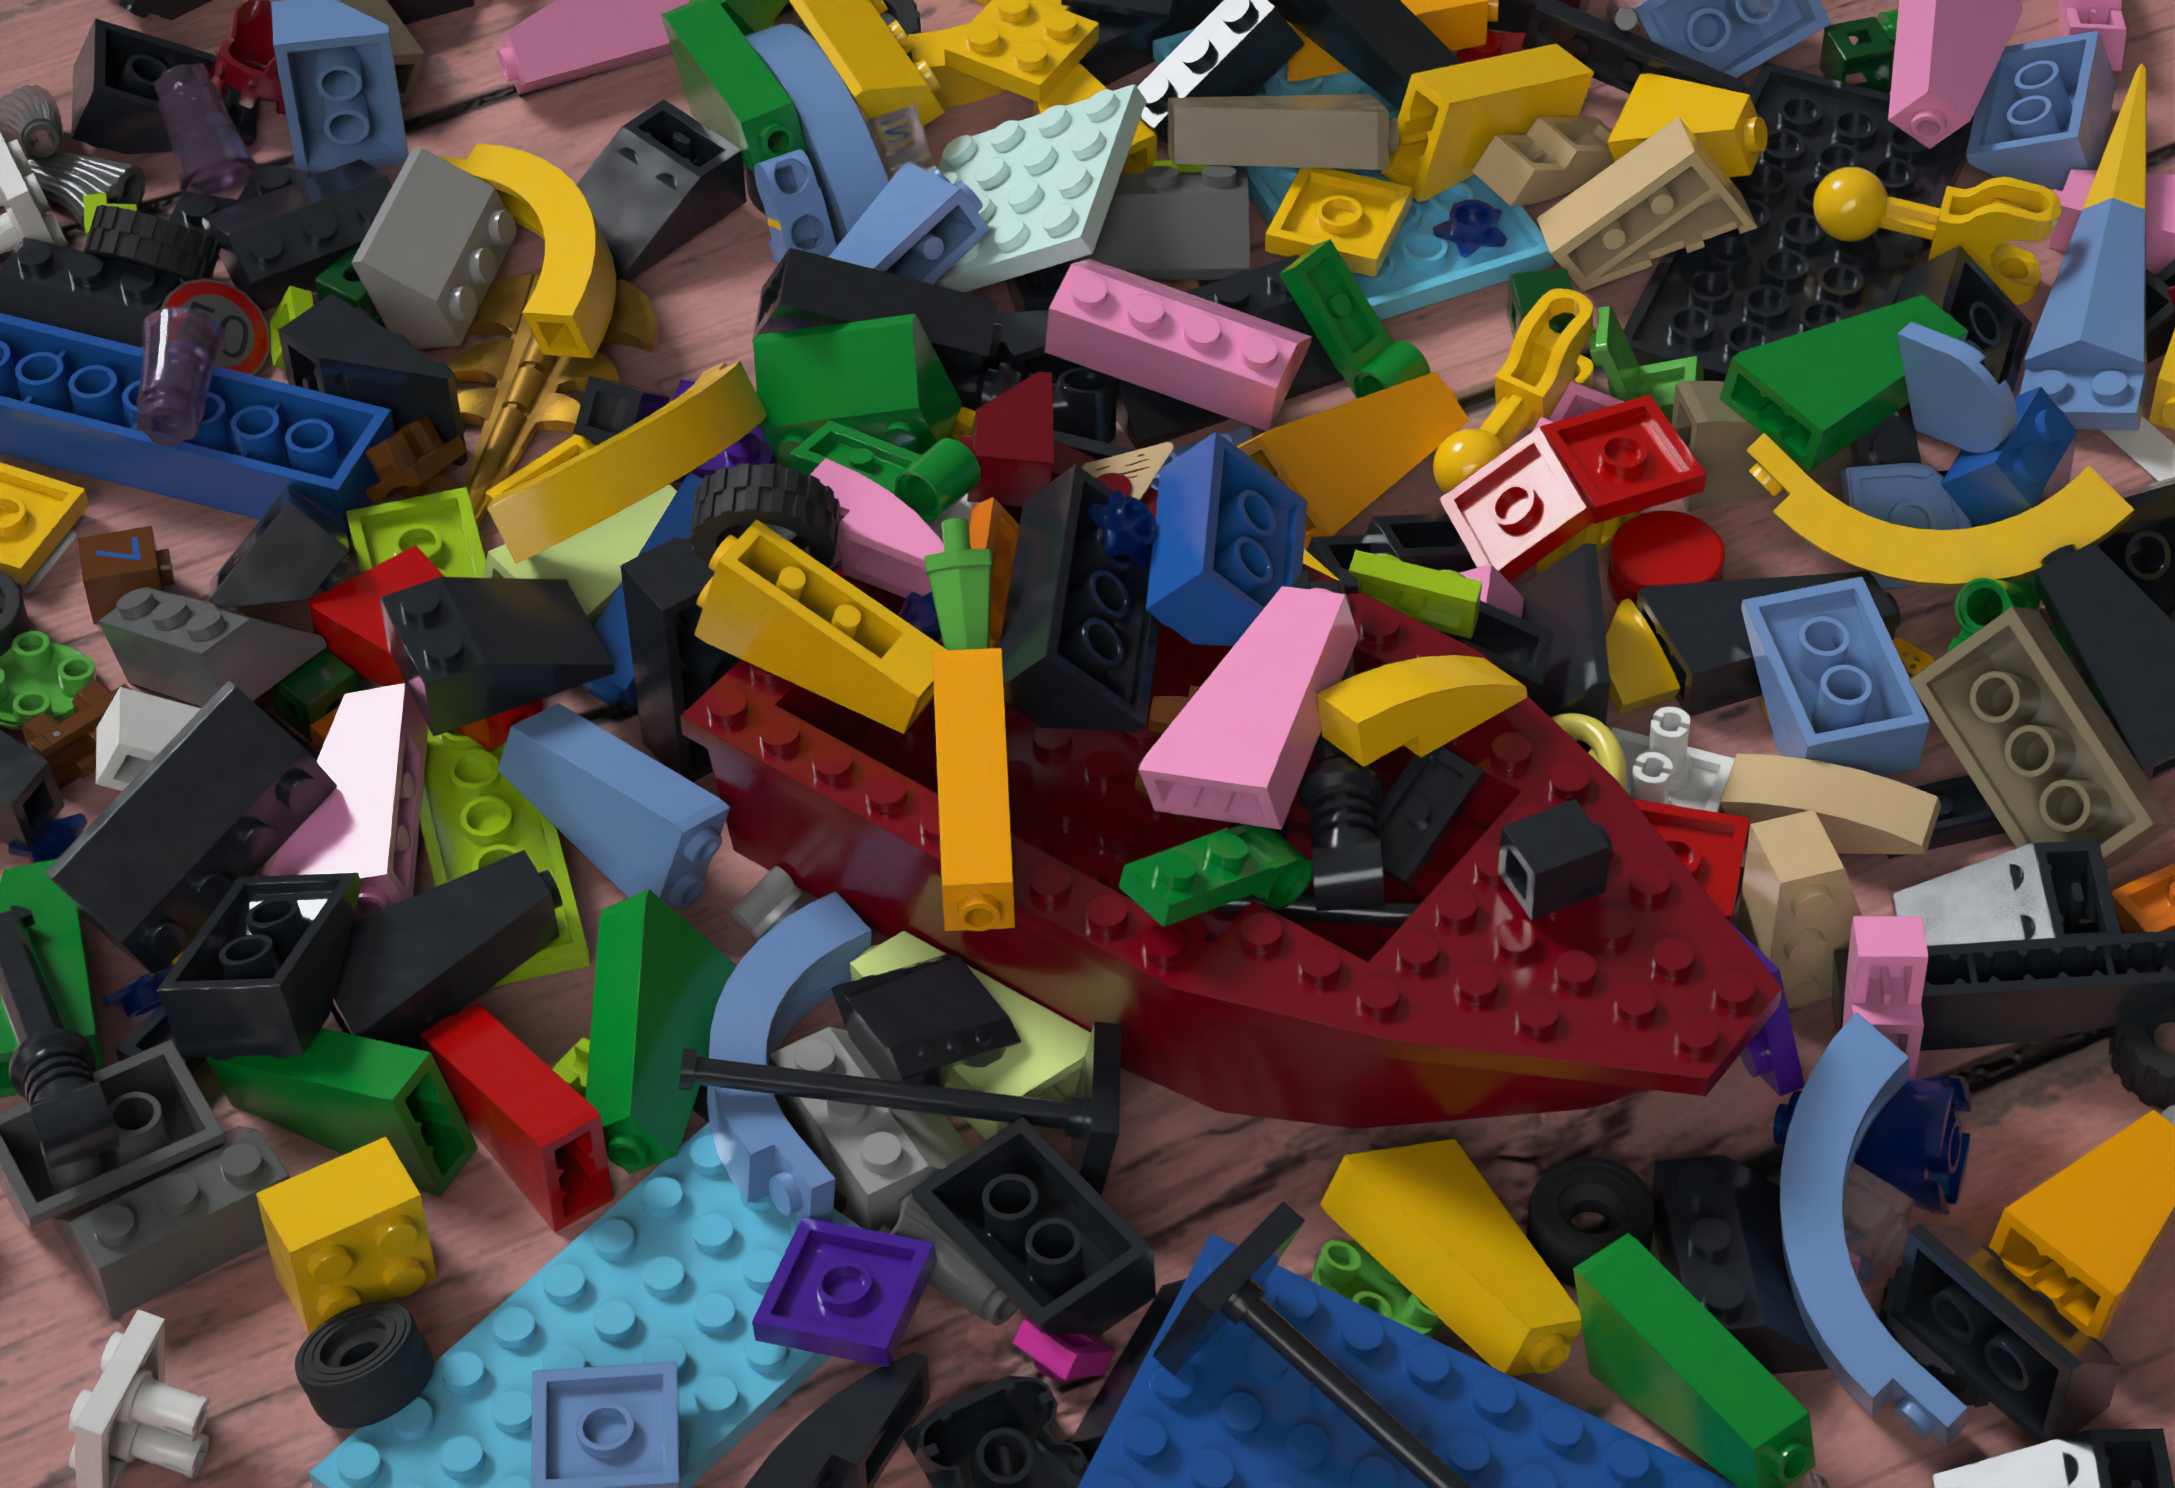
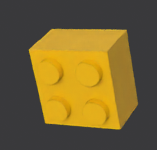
M386 1136L256 1193L276 1278L308 1335L326 1320L346 1309L368 1302L389 1301L396 1297H405L417 1291L422 1285L437 1279L421 1194Z

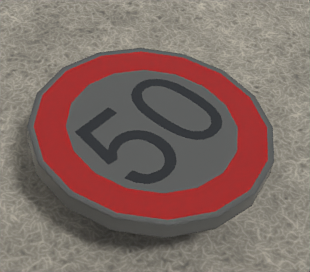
M200 278L183 282L165 297L157 315L158 337L165 353L168 355L254 376L263 368L271 350L270 329L261 309L245 292L224 281Z

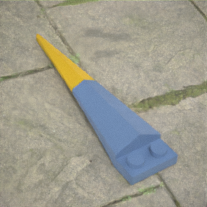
M2143 63L2135 72L2024 359L2025 372L2019 395L2042 387L2057 407L2065 413L2075 429L2139 430L2148 389L2146 311L2147 71Z

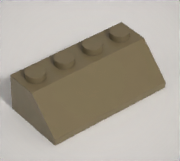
M2011 607L1909 680L2016 849L2039 842L2099 840L2105 868L2108 869L2125 861L2175 827V820L2038 610Z

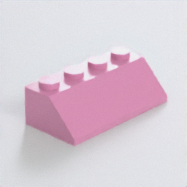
M1086 259L1071 264L1049 307L1045 353L1268 431L1278 415L1311 344L1312 337L1101 262Z

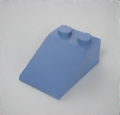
M1644 0L1632 8L1636 12L1638 21L1648 40L1735 78L1832 24L1820 0Z
M1863 577L1742 601L1741 610L1775 744L1780 756L1818 760L1863 770L1879 776L1918 769L1930 721L1916 691L1909 682L1910 678Z

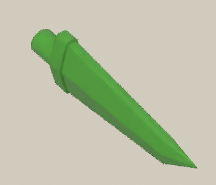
M951 518L942 522L944 552L925 556L926 575L929 576L944 648L947 650L990 649L991 549H971L968 519Z

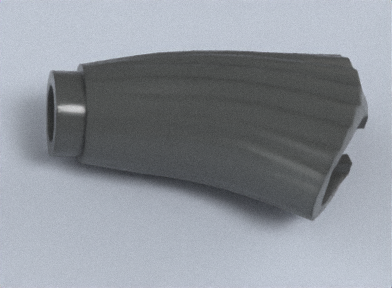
M25 85L1 97L0 132L5 142L9 143L17 139L23 151L37 157L50 156L59 148L63 138V123L57 103L48 90L43 89L39 85Z
M53 153L47 157L25 154L32 171L23 174L22 177L34 173L46 199L71 211L84 230L83 195L106 192L109 204H137L138 208L142 203L145 194V178L138 166L69 153Z
M912 1193L901 1198L896 1204V1207L900 1209L897 1224L893 1229L887 1224H883L879 1232L934 1242L937 1263L928 1280V1284L958 1305L984 1320L988 1319L996 1326L1010 1319L1018 1309L1012 1301L913 1199Z

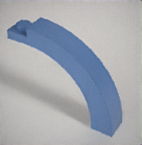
M780 24L744 35L794 102L808 150L807 157L812 165L818 187H821L835 242L838 246L889 183L867 126L844 81L820 46L801 28L793 24Z
M836 891L804 906L782 920L761 937L741 959L727 980L716 1004L710 1029L709 1058L770 1065L769 1054L778 1050L788 1033L804 1016L817 1005L833 996L831 988L839 984L851 982L850 962L857 959L871 946L872 931ZM708 1086L707 1107L714 1143L730 1179L747 1203L770 1194L776 1208L785 1216L791 1215L797 1224H799L802 1217L833 1223L836 1178L785 1118L774 1094Z
M1856 1012L1831 1040L1814 1066L1798 1098L1787 1132L1781 1165L1780 1224L1784 1262L1792 1294L1804 1325L1822 1359L1848 1394L1872 1418L1891 1399H1894L1897 1402L1893 1407L1894 1412L1912 1432L1923 1439L1931 1433L1946 1447L1966 1427L1967 1406L1914 1360L1890 1335L1878 1319L1862 1292L1851 1264L1845 1240L1843 1204L1854 1158L1868 1129L1884 1106L1908 1081L1909 1057Z

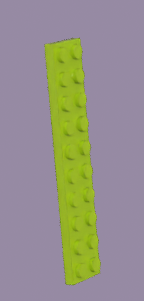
M467 487L346 511L360 574L416 545L445 577L483 578L486 559ZM428 728L420 827L434 886L437 887L525 850L538 873L544 870H548L551 873L562 898L563 905L554 909L560 936L490 988L591 966L589 951L557 829L497 771L506 743L490 751L455 729L433 737Z

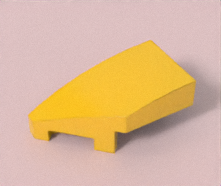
M1630 598L1622 600L1605 634L1610 676L1609 695L1618 715L1675 698L1680 690V685L1663 649L1645 618Z

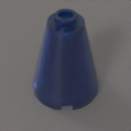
M1946 1075L1908 1079L1884 1106L1868 1129L1854 1158L1847 1182L1933 1214H1950L1947 1204L1956 1205L1959 1199L1970 1148L1971 1133L1962 1132L1961 1121L1958 1118V1111L1971 1112V1096L1969 1085L1965 1078ZM1802 1090L1793 1092L1788 1104L1780 1103L1775 1113L1773 1126L1775 1144L1783 1145V1149L1785 1148L1787 1132Z

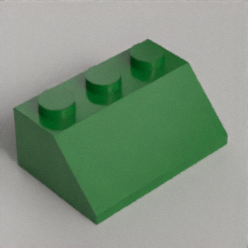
M916 314L758 334L753 341L757 395L767 413L759 427L782 468H792L790 452L829 420L923 455L939 440L949 438L962 406V402Z

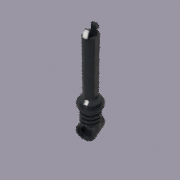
M1002 361L999 368L990 367L981 375L946 373L962 402L961 407L976 411V409L1037 372L1031 371L1027 378L1024 370H1017L1010 361ZM1088 367L1065 371L1060 374L1057 381L1052 373L1053 430L1104 443L1112 442L1116 438L1117 378Z
M1339 568L1340 581L1311 582L1309 584L1308 571H1303L1291 586L1293 588L1309 590L1322 588L1333 593L1345 594L1348 604V594H1359L1358 580L1345 568ZM1353 652L1341 681L1355 676ZM1321 731L1314 747L1316 765L1308 771L1307 776L1301 781L1298 791L1302 806L1310 814L1309 824L1311 828V854L1316 912L1386 906L1379 827L1377 825L1378 813L1376 811L1377 805L1382 801L1384 795L1383 781L1380 775L1372 770L1370 765L1363 767L1323 738Z
M14 905L10 906L11 911L0 914V996L19 1045L9 1063V1078L18 1095L25 1098L29 1103L48 1164L52 1170L118 1148L120 1145L101 1086L98 1081H95V1052L85 1037L75 1031L64 1029L26 929L28 926L35 925L32 912L29 909Z

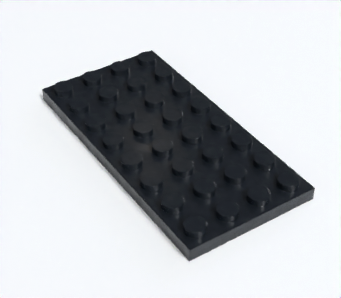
M1765 62L1748 94L1751 97L1757 116L1762 117L1765 121L1768 133L1767 146L1764 151H1761L1750 176L1729 177L1742 193L1758 228L1742 234L1736 228L1704 240L1705 247L1687 253L1684 247L1662 256L1623 329L1639 366L1697 356L1704 370V381H1725L1732 357L1741 351L1895 304L1904 274L1916 268L1929 239L1879 228L1874 234L1860 241L1846 242L1835 239L1819 226L1815 218L1813 200L1816 189L1820 182L1831 172L1844 167H1859L1876 175L1883 183L1889 197L1941 208L1946 187H1954L1967 160L1966 152L1974 116L1964 126L1929 149L1888 121L1890 94Z

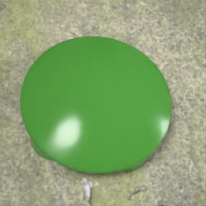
M40 631L24 632L16 636L12 642V647L0 657V726L23 730L22 728L25 723L41 713L51 714L60 723L74 715L72 700L75 698L76 693L97 681L93 660L74 648L50 642L49 637Z
M1332 1240L1322 1247L1313 1267L1314 1283L1430 1338L1440 1330L1444 1322L1355 1240Z

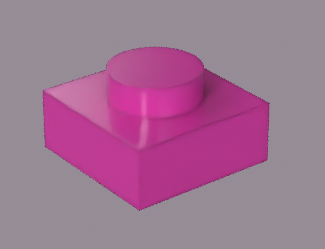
M1028 1318L1023 1319L1013 1341V1344L1034 1358L1033 1365L1039 1372L1060 1382H1071L1072 1379L1104 1375L1115 1352L1112 1347L1093 1334L1041 1333Z

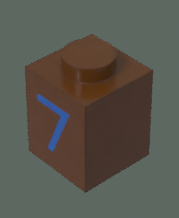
M152 526L78 538L83 584L93 624L99 623L98 620L117 608V601L133 590L148 587L165 591L164 586L175 585L169 548L157 550Z

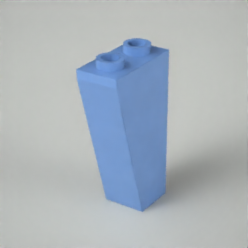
M908 161L889 181L829 255V258L934 284L983 239L991 229L978 213L983 208L981 200L965 183L959 181L954 185L936 168L928 172Z
M560 703L511 726L497 771L628 898L650 889L670 908L674 909L677 907L679 910H682L692 905L701 896L706 887V880L704 878L712 856L722 844V836L720 834L730 809L722 799Z

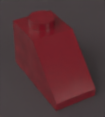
M1037 372L976 409L971 436L960 435L959 442L964 444L974 454L981 470L980 482L967 494V501L980 503L994 497L1001 505L1023 507V502L1050 483L1054 466L1052 373Z

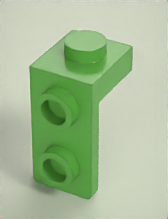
M1612 306L1598 308L1597 330L1592 331L1589 335V347L1595 366H1603L1608 376L1610 396L1626 402L1651 395L1668 421H1672L1676 383L1704 381V370L1698 357L1693 356L1639 366Z

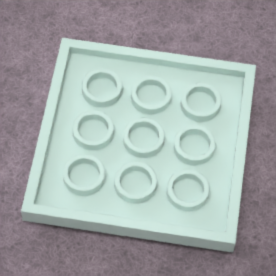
M1136 84L1114 91L1109 89L1102 90L1089 99L1067 106L1056 105L1047 109L1042 114L1020 121L1009 120L1000 124L995 129L971 137L969 135H962L947 144L937 170L954 185L959 181L965 183L978 196L983 204V208L978 213L991 231L942 275L934 285L967 292L1093 254L1147 101Z

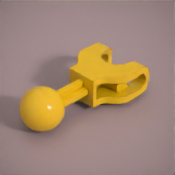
M1844 167L1828 174L1818 185L1813 200V211L1819 226L1828 235L1841 241L1854 242L1863 240L1874 234L1879 228L1932 240L1927 262L1961 246L2014 305L2025 304L2036 295L2041 282V271L2039 262L2034 254L2007 242L2010 240L2043 241L2055 230L2062 213V206L2055 192L2044 186L2003 176L1989 179L1976 187L1968 189L1947 186L1941 208L1889 197L1880 179L1870 171L1859 167Z
M1552 289L1538 300L1522 320L1513 339L1507 359L1495 375L1496 408L1479 429H1463L1451 434L1440 444L1433 461V474L1437 486L1444 495L1508 450L1525 428L1533 431L1541 417L1549 420L1570 381L1593 389V362L1589 358L1580 355L1593 330V304L1585 295L1569 289ZM1561 313H1573L1576 317L1562 333H1556L1550 329L1549 321L1554 316Z

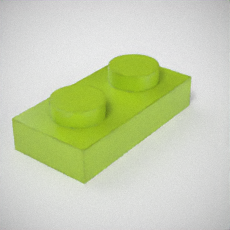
M1355 550L1348 572L1358 580V590L1437 631L1469 639L1472 638L1478 619L1482 581L1466 578L1464 575L1452 570L1438 571L1406 563L1388 554L1375 555Z

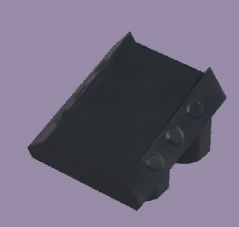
M945 954L877 975L862 977L859 980L839 984L831 988L850 1040L879 1077L884 1080L944 1087L948 1081V1068L960 1064L970 1067H986L1001 1059L1006 1048L1021 1043L1009 1016L958 955Z
M1005 1376L936 1408L902 1435L933 1488H1078L1089 1467V1463L1081 1448L1069 1442L1055 1419L1058 1403L1049 1385L1037 1378Z

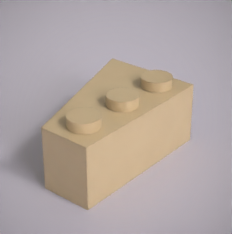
M1677 117L1536 218L1550 254L1563 269H1567L1569 276L1582 291L1652 266L1651 259L1684 247L1687 253L1705 247L1704 240L1738 228L1740 234L1758 228L1740 190L1680 117Z
M1814 809L1750 824L1737 929L1780 970L1788 1008L1797 1009L1807 1006L1814 1001L1831 998L1833 952L1849 950L1853 916H1862L1846 870Z

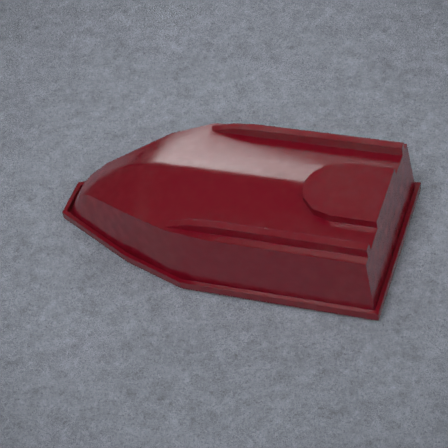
M1054 439V466L1050 482L1075 464L1082 468L1084 464L1097 460ZM1106 473L1096 478L1124 499L1131 492V482L1122 474ZM1149 486L1136 505V508L1154 521L1158 490ZM1002 505L1020 525L1023 507ZM1303 563L1302 572L1308 571L1309 584L1311 582L1336 581V579ZM842 565L834 571V573L944 647L943 643L933 637L926 624L929 614L935 609L844 575ZM1360 591L1359 594H1348L1350 611L1359 636L1353 650L1355 675L1386 664L1429 656L1460 655L1485 658L1491 662L1481 652ZM1160 623L1147 724L1146 727L1138 732L1042 728L1004 702L1015 928L989 929L986 931H945L934 699L903 734L741 659L680 716L682 734L708 748L720 799L730 807L726 823L735 852L769 871L775 866L783 869L791 877L795 886L818 899L836 891L868 927L882 935L892 938L904 930L946 954L958 955L971 968L1089 1032H1092L1094 1021L1121 1024V1068L1219 1112L1363 1129L1582 1110L1654 1090L1706 1097L1780 1006L1782 987L1619 782L1528 696L1526 699L1443 745L1447 750L1482 770L1486 780L1410 890L1383 874L1385 900L1422 902L1400 928L1289 920L1253 900L1239 916L1216 915V908L1163 927L1119 888L1124 865L1222 829H1232L1243 825L1195 817L1194 823L1175 820L1172 813L1154 811L1151 801L1138 797L1135 791V780L1139 762L1142 756H1145L1159 739L1150 737L1148 732V719L1153 697H1188L1191 685L1201 687L1233 648V646L1192 644L1171 627L1165 626ZM1404 745L1368 764L1375 773L1380 775L1383 781L1384 795L1382 800L1415 754ZM1315 750L1312 752L1302 780L1307 776L1308 771L1316 765ZM1298 787L1282 829L1274 830L1312 862L1310 814L1300 802ZM1576 799L1592 822L1598 821L1603 825L1612 843L1613 858L1608 862L1606 892L1531 920L1498 873L1501 827ZM1313 876L1304 894H1315Z

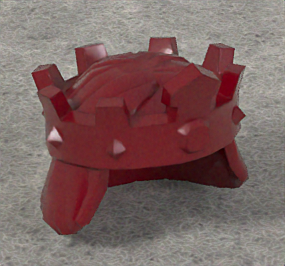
M248 0L237 7L234 14L231 38L226 39L219 49L215 51L217 59L208 73L213 78L205 85L204 100L210 103L223 102L229 94L228 90L231 86L241 91L239 105L252 109L256 100L276 102V112L278 114H286L273 45L271 2H274L273 0Z

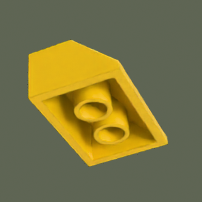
M788 0L810 35L828 57L844 81L848 91L888 150L944 113V110L933 94L942 86L924 59L913 64L907 53L915 47L898 21L895 20L888 26L880 16L888 10L883 0ZM906 117L907 120L889 125L907 126L908 130L905 133H902L897 136L885 137L887 134H895L901 132L902 128L886 129L882 127V125Z

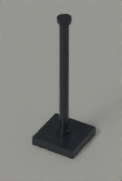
M1094 1021L1075 1095L1069 1096L1068 1102L697 1057V1049L683 1048L678 1090L692 1091L693 1084L1006 1123H1014L1021 1117H1024L1032 1126L1064 1129L1065 1137L1071 1138L1070 1165L1102 1196L1119 1136L1122 1025Z
M1284 1201L1192 1292L1153 1354V1357L1172 1375H1175L1228 1320L1235 1326L1243 1321L1427 1488H1472L1262 1299L1266 1291L1261 1287L1305 1222Z

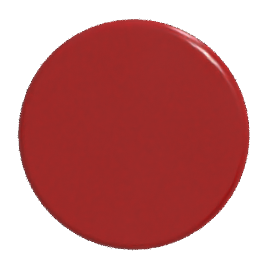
M1660 510L1637 515L1622 524L1612 538L1607 576L1610 595L1618 606L1622 600L1628 598L1637 605L1638 589L1648 586L1722 581L1725 562L1723 542L1711 526L1701 519L1686 513Z

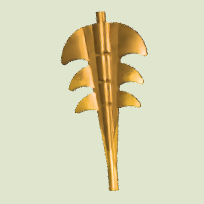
M518 274L491 284L465 336L488 334L505 336L511 339L492 340L472 346L456 356L447 365L456 376L458 383L480 382L496 385L495 388H476L457 394L463 423L483 425L464 485L468 490L477 527L488 511L485 492L509 477L537 430L562 431L573 434L581 405L577 400L560 393L585 391L589 376L620 382L617 370L610 358L597 350L593 359L543 355L522 314L537 286L541 274ZM622 279L616 280V297L613 313L601 345H627L640 348L646 352L653 351L659 339V324L649 297L635 284Z

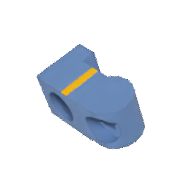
M799 149L756 163L754 167L755 181L764 205L772 237L768 239L773 262L779 264L789 248L825 257L829 256L837 245L821 187H818L812 165L805 152Z

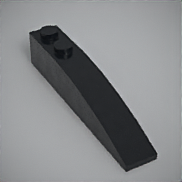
M2175 931L1927 945L1928 963L1921 1001L1924 1027L1920 1051L1977 1048L2041 1040L2111 1027L2174 1011ZM1849 950L1833 952L1832 1012L1836 1034L1843 1027Z

